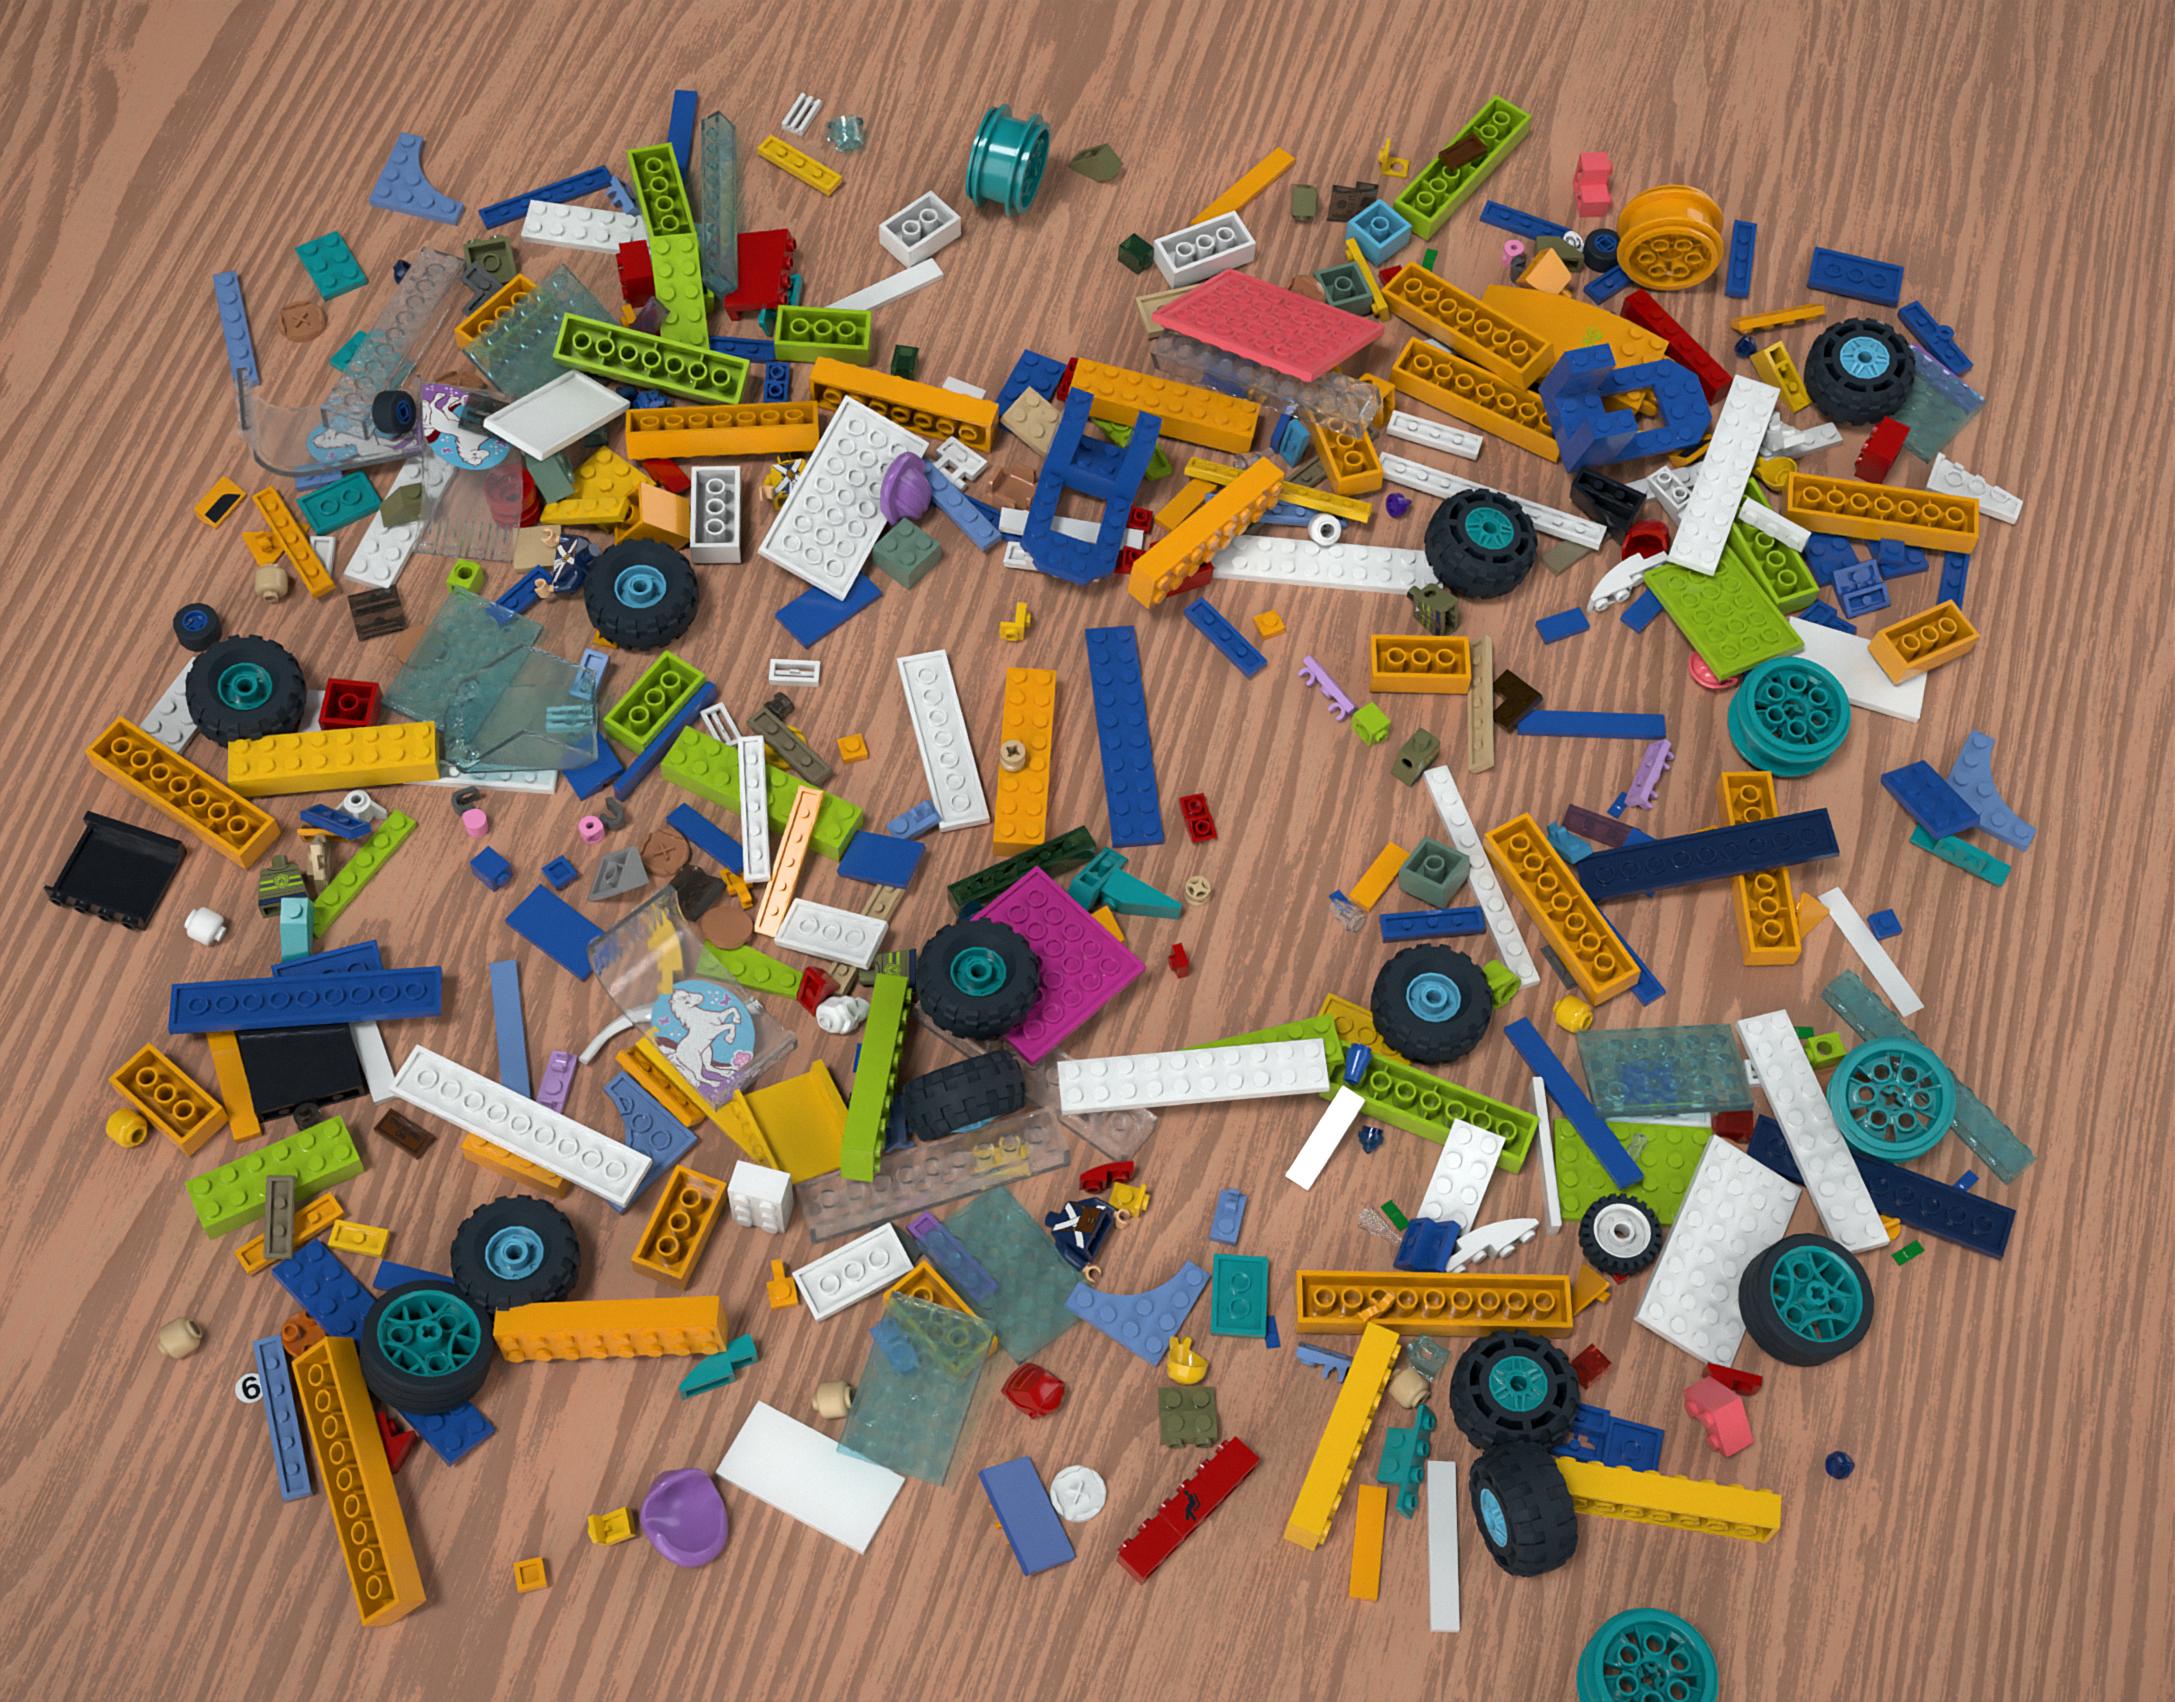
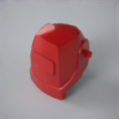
M1643 519L1637 522L1628 531L1621 550L1622 561L1637 553H1640L1644 560L1663 551L1666 553L1671 543L1669 528L1656 519Z
M1026 1362L1010 1375L1001 1392L1018 1410L1033 1420L1035 1417L1044 1418L1047 1414H1051L1059 1408L1062 1397L1065 1394V1384L1048 1370L1031 1362Z

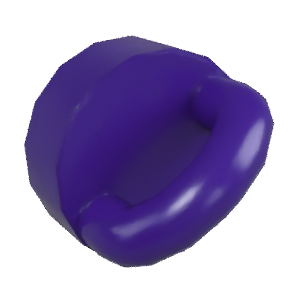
M1401 493L1389 494L1386 499V509L1392 517L1403 516L1406 512V507L1412 504V501L1410 499L1405 500Z

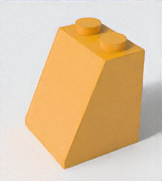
M641 481L623 496H626L631 504L624 521L614 522L616 546L622 544L623 540L633 538V541H638L644 537L653 538L656 543L661 541L668 543L675 548V551H678L690 541L691 513L689 510V499Z

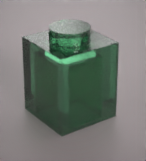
M1135 233L1119 245L1118 261L1135 274L1139 275L1142 271L1148 270L1154 262V247Z
M896 344L891 363V375L915 381L919 364V348Z

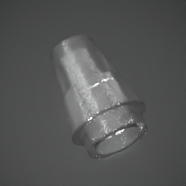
M1337 898L1328 906V911L1348 932L1357 933L1366 922V916L1363 915L1362 910Z

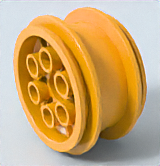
M1662 185L1637 194L1623 208L1617 220V233L1620 238L1617 247V260L1620 267L1637 284L1655 290H1680L1701 283L1714 272L1724 255V243L1720 236L1724 223L1721 209L1706 193L1685 185Z

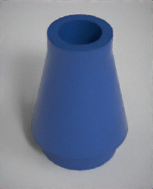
M1352 1043L1351 1047L1347 1049L1345 1076L1343 1079L1345 1082L1354 1085L1359 1084L1363 1073L1372 1059L1371 1048L1362 1044Z

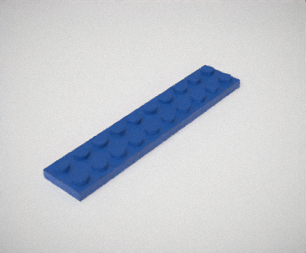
M1134 625L1085 629L1112 848L1163 845Z
M441 966L172 984L168 1030L170 1035L442 1016L443 971Z
M316 1238L294 1253L292 1259H286L272 1268V1275L328 1336L353 1337L359 1358L364 1320L369 1309L376 1301ZM399 1364L401 1367L405 1368L406 1370H409L405 1366ZM469 1401L450 1411L430 1415L411 1414L396 1409L449 1467L492 1436L495 1430Z

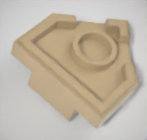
M316 834L310 845L311 850L308 852L307 877L309 881H315L319 892H323L330 884L331 845L326 834Z

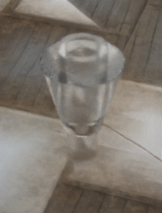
M1269 447L1260 452L1236 454L1233 466L1234 468L1247 470L1261 457H1272L1274 451Z
M1374 1206L1371 1209L1365 1207L1356 1218L1359 1221L1357 1227L1385 1238L1396 1248L1403 1241L1401 1237L1390 1229Z

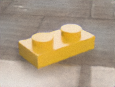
M336 1219L328 1246L330 1249L383 1259L391 1233L388 1229Z

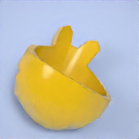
M1756 457V467L1752 468V472L1759 479H1762L1766 486L1776 492L1782 491L1789 471L1799 473L1796 462L1788 457H1775L1768 461H1765L1764 457Z
M1171 1336L1169 1339L1170 1351L1166 1361V1372L1169 1378L1182 1385L1199 1382L1207 1372L1208 1362L1200 1355L1189 1350L1192 1340L1188 1336L1182 1337L1180 1344L1177 1337Z

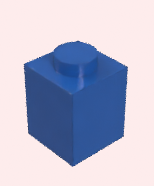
M489 845L470 861L473 875L494 893L500 887H505L513 876L510 863Z

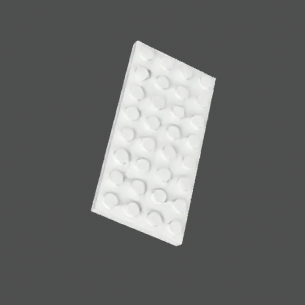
M845 395L757 553L843 601L887 522L880 509V489L888 467L898 455L904 452H913L922 458L929 443Z
M1715 1134L1710 1136L1633 1319L1707 1365L1710 1362L1730 1368L1746 1330L1738 1303L1739 1284L1742 1274L1753 1258L1783 1238L1802 1189Z

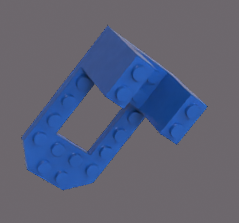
M1609 343L1564 352L1538 390L1567 474L1578 472L1582 465L1592 469L1696 447L1712 419L1698 375L1669 358L1612 370L1616 363ZM1652 388L1666 427L1637 433L1639 429L1631 408L1605 413L1601 398Z
M1071 386L1047 448L1020 546L1024 552L1028 551L1033 558L1032 563L1037 570L1085 586L1091 584L1095 579L1111 577L1114 572L1131 504L1154 453L1163 418L1139 411L1124 449L1083 435L1094 394ZM1062 485L1107 500L1095 545L1050 529Z

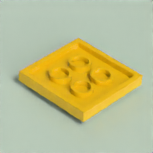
M603 445L573 473L576 482L573 483L575 493L561 500L623 497L640 481L657 487V483ZM614 522L593 523L607 534L614 530Z

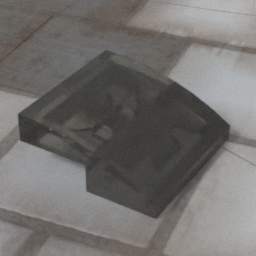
M1358 181L1355 188L1333 185L1327 221L1343 223L1350 221L1376 202L1379 185Z
M469 392L458 428L505 442V439L483 426L485 418L510 404Z
M396 584L390 585L389 588L382 587L347 596L359 641L408 629Z
M685 864L654 901L674 915L695 923L727 885L723 879L707 875L701 867Z

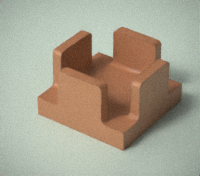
M1017 461L1013 463L1012 470L998 465L988 481V492L982 503L1001 511L1002 507L1029 511L1038 483L1036 481V470Z

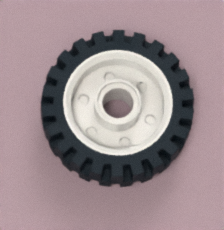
M1616 1193L1610 1194L1607 1198L1606 1196L1599 1198L1598 1201L1593 1202L1587 1209L1578 1231V1237H1580L1579 1245L1583 1247V1255L1589 1257L1588 1262L1592 1266L1597 1264L1599 1271L1603 1272L1605 1269L1608 1271L1607 1274L1612 1276L1615 1273H1618V1276H1625L1629 1273V1276L1636 1274L1637 1271L1644 1270L1654 1259L1661 1244L1662 1229L1658 1227L1660 1224L1658 1217L1654 1218L1655 1212L1652 1208L1648 1210L1646 1208L1647 1203L1643 1200L1639 1203L1637 1202L1638 1198L1635 1196L1627 1198V1194L1621 1193L1619 1196H1616ZM1614 1231L1622 1232L1626 1238H1618Z

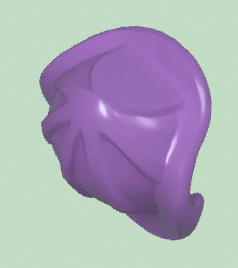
M913 452L901 453L893 460L886 471L881 485L880 509L887 519V523L894 527L904 517L911 522L919 520L927 511L931 500V486L924 476L927 466Z
M698 1468L669 1470L662 1472L652 1482L648 1495L641 1506L640 1522L644 1533L655 1549L667 1560L682 1567H698L716 1558L724 1548L727 1540L728 1518L724 1503L708 1474Z

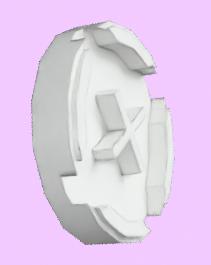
M1080 1465L1066 1467L1056 1475L1052 1482L1050 1490L1052 1507L1060 1517L1069 1522L1082 1523L1090 1521L1100 1513L1105 1503L1106 1489L1104 1481L1092 1469L1090 1470Z

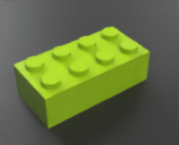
M778 305L774 340L776 360L816 362L818 356L847 364L869 366L872 311Z
M665 650L605 716L603 721L606 735L640 756L707 682L706 675L668 650Z

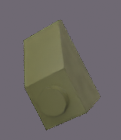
M1106 143L1079 151L1068 166L1070 169L1096 182L1114 179L1118 175V170L1123 163L1110 145Z
M1291 184V214L1296 216L1297 220H1309L1310 216H1315L1317 188L1313 185Z
M1560 236L1536 237L1533 249L1534 258L1541 249L1552 247L1570 273H1580L1584 254Z
M424 482L400 486L379 505L384 528L432 518Z

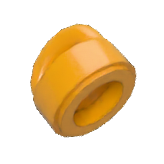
M1881 1215L1879 1217L1890 1242H1893L1901 1232L1900 1219H1891Z

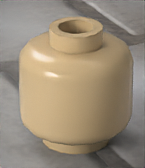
M265 564L255 572V593L259 597H262L267 602H276L287 594L288 576L281 566Z
M178 1317L160 1329V1341L157 1342V1345L165 1356L170 1355L175 1359H180L198 1348L202 1332L193 1319Z
M1407 1367L1403 1370L1398 1368L1388 1378V1381L1391 1382L1388 1387V1393L1403 1408H1418L1419 1404H1423L1430 1394L1428 1391V1381L1412 1367Z
M842 1380L821 1383L817 1388L816 1394L812 1396L813 1408L815 1411H819L820 1415L825 1419L848 1416L851 1409L855 1407L853 1387L848 1386Z

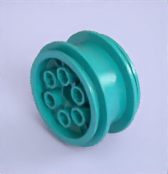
M1002 104L999 108L993 106L988 110L976 134L966 173V196L969 199H973L976 207H983L988 200L1005 204V212L1009 217H1014L1017 213L1023 215L1028 211L1034 201L1044 174L1051 141L1050 124L1044 122L1041 114L1036 113L1029 121L1012 117V110L1008 104Z
M1788 656L1773 658L1756 666L1746 676L1741 687L1734 694L1727 715L1731 740L1743 758L1759 770L1771 771L1772 775L1780 777H1799L1812 773L1822 767L1844 741L1851 723L1849 699L1836 677L1815 662L1804 658ZM1769 693L1774 694L1776 698L1771 697ZM1755 705L1767 708V710H1756ZM1812 721H1816L1820 726L1815 725ZM1776 730H1777L1776 733H1777L1778 735L1781 733L1780 738H1777V737H1775V736L1773 735V733H1774ZM1805 734H1807L1810 737L1814 744L1808 743Z
M1901 1037L1875 1038L1852 1049L1836 1067L1826 1091L1827 1103L1847 1147L1892 1164L1916 1159L1936 1145L1948 1131L1956 1109L1955 1086L1946 1065L1929 1048L1916 1041ZM1890 1061L1899 1062L1896 1073H1893ZM1877 1067L1885 1069L1887 1078L1884 1080L1876 1078L1874 1069ZM1903 1070H1910L1914 1074L1915 1080L1913 1082L1904 1081L1901 1077V1072ZM1860 1071L1871 1082L1863 1083L1853 1077ZM1924 1079L1928 1087L1916 1089L1915 1085ZM1894 1086L1899 1088L1902 1092L1900 1093L1898 1090L1894 1089ZM1868 1089L1872 1094V1100L1863 1101L1860 1099L1859 1090ZM1922 1094L1927 1099L1926 1106L1920 1107L1916 1105L1913 1099L1914 1095ZM1890 1095L1894 1096L1895 1099L1893 1102L1895 1104L1887 1106L1885 1104L1886 1098H1884V1096L1887 1098ZM1866 1107L1867 1113L1855 1121L1851 1111ZM1916 1112L1929 1118L1926 1126L1917 1119ZM1871 1114H1881L1884 1117V1124L1881 1126L1873 1124ZM1899 1116L1909 1117L1912 1122L1911 1128L1901 1127L1898 1122ZM1893 1125L1895 1141L1884 1140L1887 1126Z
M1635 1608L1623 1611L1607 1620L1587 1643L1577 1666L1576 1688L1579 1702H1628L1630 1699V1702H1644V1699L1648 1702H1716L1719 1689V1675L1714 1655L1708 1643L1690 1623L1665 1610ZM1635 1638L1637 1646L1630 1643L1628 1639ZM1646 1641H1654L1658 1645L1659 1651L1653 1652L1649 1650ZM1666 1648L1671 1651L1669 1655L1663 1653ZM1626 1651L1630 1653L1633 1663L1624 1662L1620 1652ZM1671 1659H1678L1683 1666V1670L1675 1669L1672 1666ZM1604 1666L1621 1672L1619 1675H1604L1603 1670ZM1658 1668L1662 1672L1663 1678L1660 1677V1674L1657 1671ZM1643 1677L1645 1679L1650 1678L1652 1683L1650 1685L1648 1683L1643 1684L1641 1679ZM1681 1678H1688L1689 1685L1681 1680ZM1619 1681L1630 1684L1632 1692L1626 1693L1622 1691ZM1671 1687L1681 1691L1682 1700L1672 1697L1670 1693Z

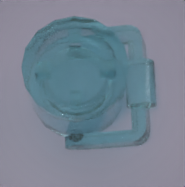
M845 115L827 122L825 130L827 140H834L835 148L838 151H849L863 146V118H858L856 115Z

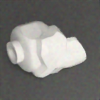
M845 995L843 997L833 996L818 1006L816 1018L819 1026L825 1031L843 1035L856 1029L858 1023L868 1017L870 1004L860 997L854 999Z

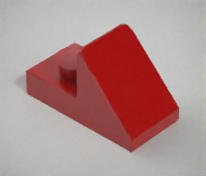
M808 966L805 968L796 1000L814 1017L816 1016L818 1006L825 1001L827 995L837 990L840 984L824 969Z
M1710 1362L1707 1363L1702 1371L1703 1379L1711 1376L1730 1390L1733 1389L1737 1394L1743 1396L1755 1395L1761 1387L1763 1376Z
M383 1411L375 1414V1419L392 1475H395L401 1469L418 1437L414 1430L398 1435L394 1419L389 1420Z

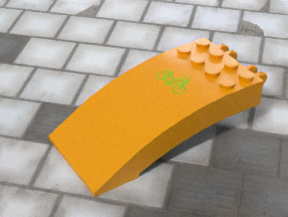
M1494 284L1487 286L1481 299L1485 304L1552 342L1555 361L1534 381L1542 384L1564 352L1609 343L1616 363L1612 370L1668 358L1671 359L1664 355L1669 341L1609 311L1575 299L1540 290ZM1455 351L1456 354H1458V355H1460V356H1462V357H1464V358L1470 360L1471 362H1473V363L1479 365L1478 363L1474 362L1473 360L1469 359L1468 357L1464 356L1463 354L1459 353L1458 351ZM1649 388L1601 398L1606 413L1629 408L1632 409L1634 416L1637 411L1648 416H1654L1657 412L1655 405L1658 404L1653 390Z

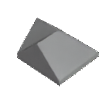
M635 846L602 856L588 897L590 902L617 895L649 883L638 849Z

